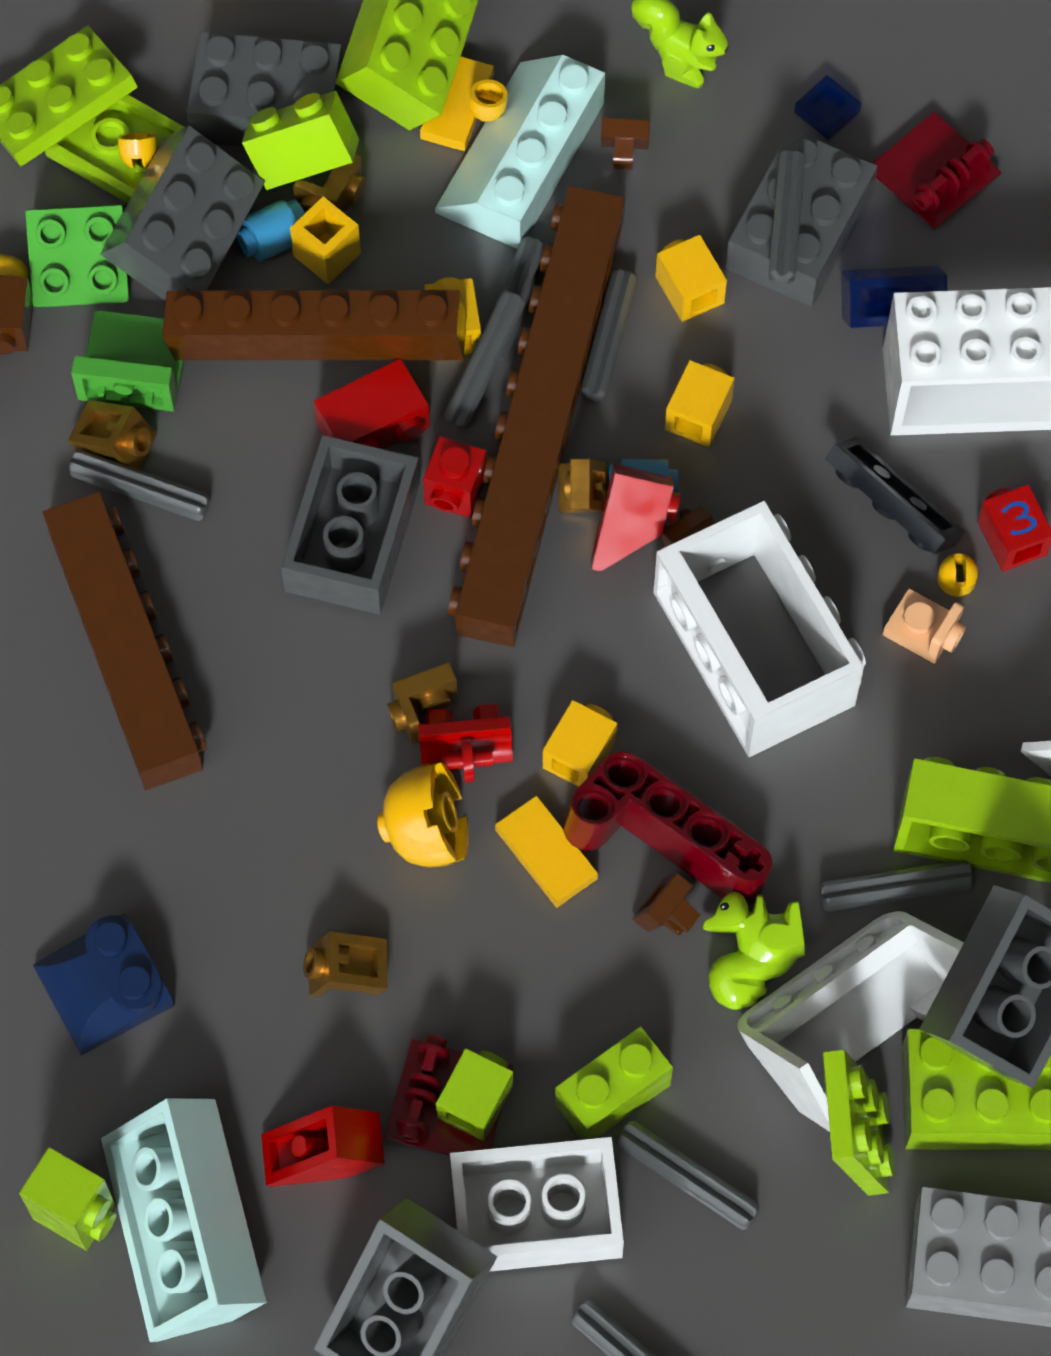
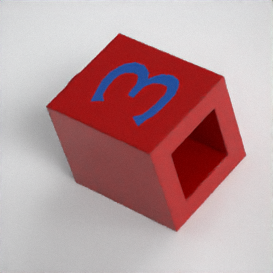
M1029 484L1014 490L1011 487H1003L986 497L982 503L977 523L1002 572L1047 556L1051 545V528Z

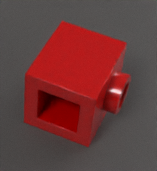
M439 436L423 477L425 505L435 507L444 512L472 518L476 500L480 497L485 484L483 483V477L487 462V450Z

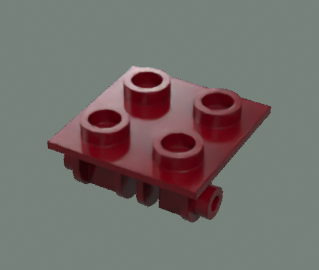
M935 112L872 163L878 166L876 178L933 230L937 229L1001 175V171L991 163L990 156L994 154V150L988 141L981 139L978 142L971 141L969 143Z
M428 1035L425 1042L412 1039L384 1139L447 1156L455 1152L491 1149L501 1111L485 1141L437 1118L436 1103L463 1052L447 1048V1041L438 1036ZM508 1063L507 1069L513 1071L514 1065Z

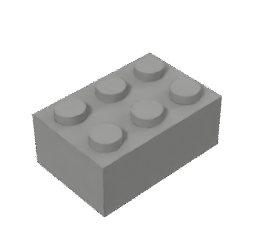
M922 1187L915 1204L905 1308L1051 1327V1204Z

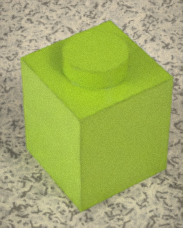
M465 1048L436 1103L437 1118L485 1141L513 1088V1071L507 1069L508 1063L492 1052L481 1050L479 1054H476Z

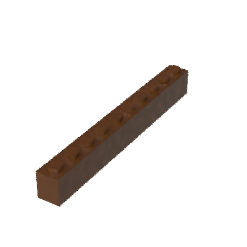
M569 186L565 202H556L551 221V230L557 231L554 244L545 243L540 262V271L546 272L543 285L534 284L529 303V313L535 314L531 327L523 326L519 339L518 355L523 356L520 370L512 368L508 380L506 397L512 398L509 412L500 411L496 425L495 440L501 441L497 455L489 454L485 466L483 483L489 484L486 499L477 498L473 511L472 527L478 528L474 543L465 542L461 556L460 571H465L466 575L462 587H453L449 601L448 615L455 616L456 635L509 647L515 646L558 479V468L563 460L624 223L625 197Z

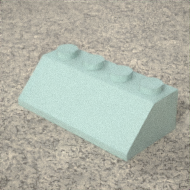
M565 55L520 62L506 86L508 97L505 112L499 119L485 122L435 207L436 214L518 249L521 239L529 236L604 104L605 72Z
M167 1098L102 1137L101 1141L149 1341L159 1342L228 1323L267 1303L216 1100Z

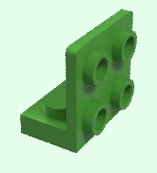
M127 203L32 208L25 210L32 304L34 307L125 303L129 300L128 274L100 255Z
M96 311L92 321L85 357L75 356L71 375L78 400H91L174 412L184 360H174L162 336L164 318Z

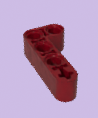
M620 751L612 753L603 760L575 791L564 822L563 832L569 843L580 850L588 851L600 848L622 826L722 899L731 892H739L744 896L747 905L753 904L757 895H761L772 868L771 855L762 844L630 752ZM613 782H620L626 785L627 787L618 786ZM654 811L663 812L667 814L668 817L660 816L656 814ZM583 815H591L597 820H589ZM696 840L703 841L707 843L710 847L702 846L698 844Z

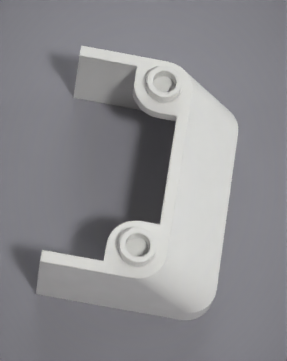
M895 911L884 914L747 1010L739 1019L737 1028L749 1049L796 1109L830 1132L823 1052L844 1049L856 1062L915 1018L924 1021L964 942L906 912Z

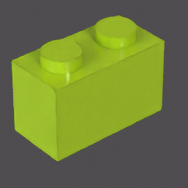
M333 91L323 95L311 93L303 96L293 105L278 110L274 107H269L257 112L249 119L242 144L259 177L265 181L263 184L265 189L269 190L353 163L359 137L337 92Z
M640 1026L555 1087V1106L581 1140L595 1139L671 1085L673 1067Z
M50 1147L19 1192L34 1221L85 1251H88L94 1240L101 1242L107 1236L117 1216L113 1212L116 1205L105 1180Z

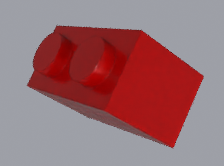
M401 358L314 400L316 424L324 436L385 449L398 442L408 443L418 438L426 428L430 427L429 405Z

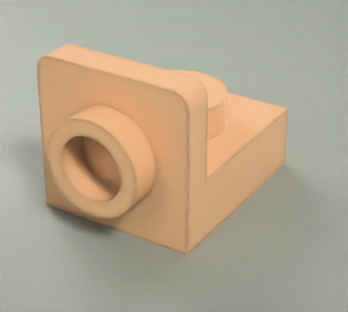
M909 588L885 625L883 636L935 664L944 649L952 653L961 640L966 626L960 623L964 606L955 602L949 611Z

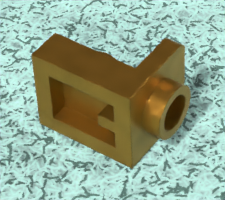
M88 400L68 442L76 451L82 449L96 455L114 457L119 463L140 470L156 438V431L134 407Z
M571 459V463H561L558 468L559 511L562 513H602L608 489V463L594 459Z
M448 662L393 682L394 701L387 703V708L396 731L405 730L411 744L419 742L418 725L420 724L416 714L420 712L426 714L427 710L447 708L451 701L457 699V680L450 663Z
M329 931L310 946L304 958L303 970L305 977L309 978V995L322 996L330 989L380 995L387 990V939Z

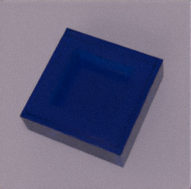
M826 75L795 103L794 113L827 140H830L861 111L862 103Z

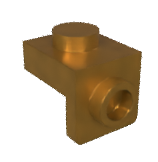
M355 154L353 163L332 169L323 187L303 179L297 180L293 186L294 199L301 205L304 212L306 213L323 196L343 213L347 211L350 203L357 204L366 185V178L362 176L361 156Z

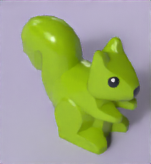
M633 0L630 6L632 17L642 28L649 30L651 43L658 51L662 60L665 76L699 89L702 87L704 77L700 72L701 69L715 70L717 57L724 55L729 47L727 39L716 24L713 15L707 12L697 25L680 19L678 8L670 0Z
M731 892L720 901L714 915L703 923L705 931L736 933L738 951L720 956L712 963L708 972V983L713 997L719 1004L728 1009L742 1010L743 1008L756 1005L758 998L767 992L765 981L782 976L788 972L798 958L805 956L804 936L798 901H791L784 913L770 914L766 909L763 895H757L753 911H749L744 896L739 892Z

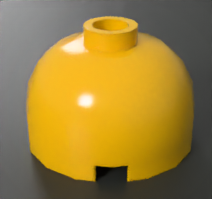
M444 763L425 764L404 772L389 786L384 797L383 812H380L377 816L378 829L385 843L391 842L398 855L408 863L427 868L444 867L464 860L467 857L469 848L467 815L458 819L453 802L462 799L460 789L453 774Z

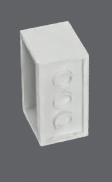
M1051 287L894 293L883 345L890 436L1051 430Z
M765 501L657 551L653 591L748 757L854 707L861 685L863 669L866 665L864 654L854 638L847 640L839 626L841 619L834 602L828 596L822 598L814 584L816 577L810 562L804 555L797 556L789 543L791 541V534L786 522L780 514L773 516ZM753 555L756 557L825 674L770 702L766 700L698 581Z

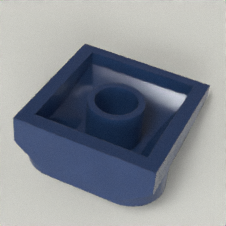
M125 913L120 916L110 915L99 918L89 927L85 935L33 965L81 1056L174 1007L173 1000L154 962Z

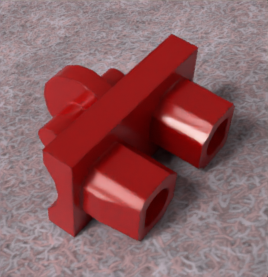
M497 704L479 705L473 710V720L453 722V712L446 708L430 709L425 714L424 724L418 725L421 765H432L441 762L449 770L463 769L464 783L475 782L474 768L494 766V763L513 762L510 717H503Z

